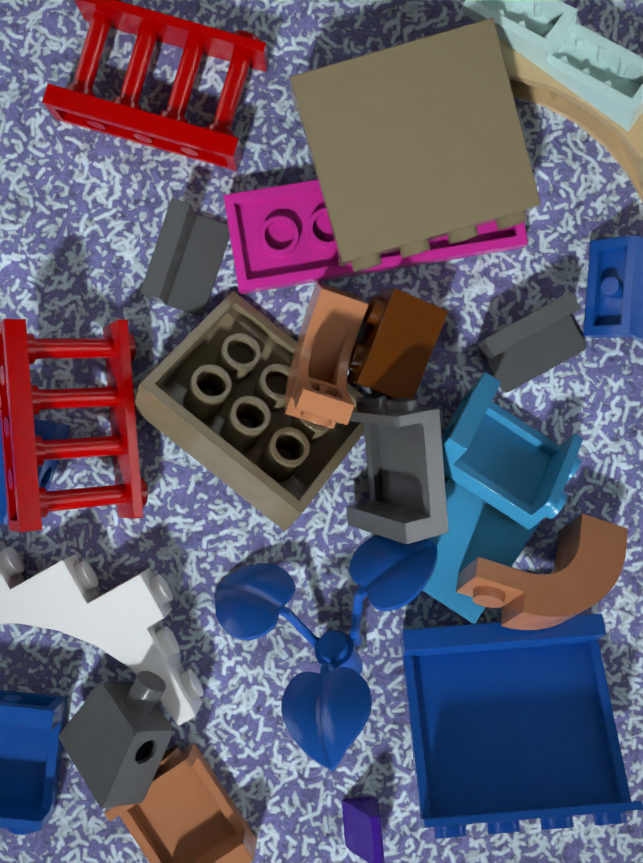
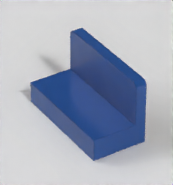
M632 235L591 240L583 336L589 338L629 337L643 342L642 237Z

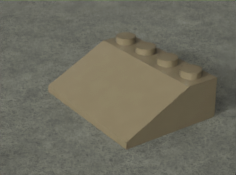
M232 291L139 384L134 402L135 411L283 531H286L303 513L364 434V424L349 421L348 425L336 422L334 429L285 414L286 387L297 341L236 292ZM347 382V391L356 406V398L364 397V395Z

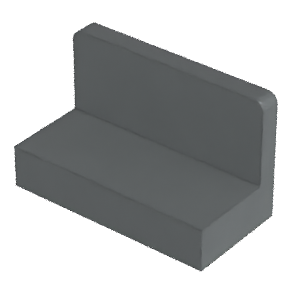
M171 198L140 292L151 301L197 316H203L206 312L230 239L228 224L197 215L190 203Z
M572 291L476 344L493 377L501 382L499 388L503 393L510 392L587 348L584 339L570 316L581 309Z

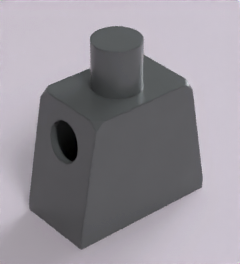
M141 671L134 682H104L98 685L58 736L101 809L143 802L172 737V725L157 706V702L166 689V684L161 677L152 672Z

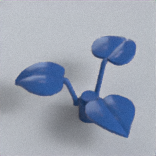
M376 535L358 547L349 565V572L353 581L361 586L354 593L350 634L342 631H328L320 638L316 637L292 610L285 607L293 597L296 586L288 572L273 564L257 563L235 570L218 585L214 593L216 617L221 627L230 636L247 641L261 638L275 627L278 617L281 615L298 630L315 650L316 659L321 666L320 674L316 672H302L294 676L284 691L281 710L284 723L297 745L311 759L331 771L336 770L347 749L363 730L369 719L372 707V694L367 682L360 675L363 663L356 649L362 643L360 626L363 600L368 596L372 606L383 612L397 610L414 600L426 586L437 563L438 548L430 540L424 539L404 544Z

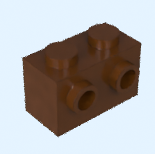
M396 288L381 290L380 295L375 294L368 303L369 305L363 322L368 325L361 342L356 341L348 367L350 371L347 381L391 399L414 398L448 311Z

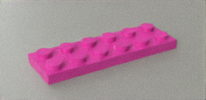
M318 180L223 195L240 294L522 249L528 244L525 223L497 230L496 222L477 227L479 236L449 244L448 236L429 241L431 250L401 258L400 250L380 255L382 264L353 272L351 264L339 266V254Z

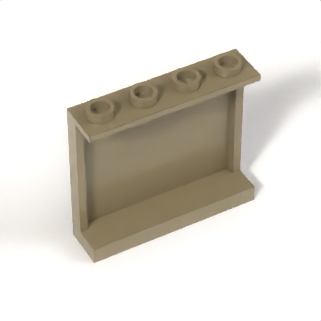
M493 18L290 76V94L295 111H298L338 250V263L340 267L351 264L353 272L369 269L382 264L380 255L400 250L401 258L417 255L431 250L429 241L448 236L449 244L458 243L479 236L477 227L496 222L497 230L527 222L525 213L541 205Z

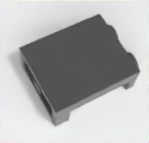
M384 395L356 398V406L349 421L364 424L370 501L346 506L348 525L404 544L449 533L439 408L417 406L416 398H398L387 401Z

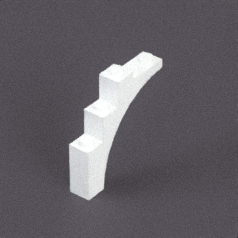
M0 541V624H24L57 630L91 643L128 666L137 676L141 671H149L161 677L166 684V689L160 701L178 726L197 715L202 704L200 699L203 696L201 683L193 670L188 669L185 671L176 656L180 652L179 645L172 631L167 626L161 629L158 621L164 619L172 610L169 602L173 600L172 592L160 574L154 576L150 568L99 596L95 589L98 586V578L93 568L85 560L80 562L75 554L25 581L21 574L24 571L21 557L15 549L10 546L6 547L5 543Z

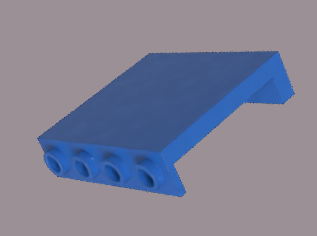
M602 614L574 616L561 624L540 630L510 629L502 627L501 622L402 630L400 643L421 828L434 827L435 839L467 836L466 824L487 823L488 834L521 832L519 820L540 818L542 830L574 827L572 817L574 815L593 814L595 825L628 823L626 811L643 810L642 801L632 802L598 642L606 634Z

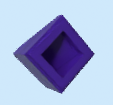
M375 797L343 800L342 814L345 846L368 863H385L378 799Z

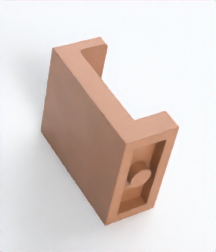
M192 743L182 751L178 745L165 751L142 803L110 807L104 811L109 821L120 816L150 863H250L254 860L257 843L256 836L195 743Z

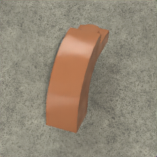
M318 281L316 282L292 358L285 394V414L334 429L336 422L348 425L355 407L347 391L348 367L358 332L369 305L361 296Z
M580 514L558 531L556 560L551 574H532L477 557L458 573L456 592L473 597V602L483 607H503L502 627L517 630H540L556 626L592 607L602 600L613 588L623 569L626 557L628 528Z

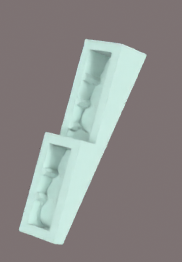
M465 0L462 4V13L475 22L493 18L498 38L626 131H630L643 113V58L576 23L578 9L561 0Z

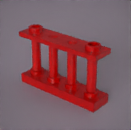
M74 0L85 21L90 22L73 83L67 84L66 88L47 83L42 103L53 117L58 121L238 172L243 152L238 137H234L231 128L249 67L267 72L269 66L267 43L262 42L256 35L247 31L236 30L234 33H230L125 3L121 0ZM110 28L137 35L119 97H114L112 102L97 98L92 92ZM156 41L183 48L166 110L160 111L159 115L143 111L138 105ZM203 54L230 62L213 123L207 124L206 128L189 124L188 120L184 118Z
M3 319L0 321V423L8 526L10 531L28 532L42 530L41 518L47 517L48 512L115 504H117L119 518H144L143 506L147 503L148 491L144 478L140 477L131 362L134 361L136 355V343L133 334L129 333L128 320H116L103 327L104 338H34L32 333H27L26 319ZM105 358L107 387L38 389L36 384H31L29 364H34L36 359ZM109 406L111 436L42 440L40 435L35 436L33 415H38L40 410ZM113 455L115 485L46 491L45 487H39L37 466H42L44 461Z

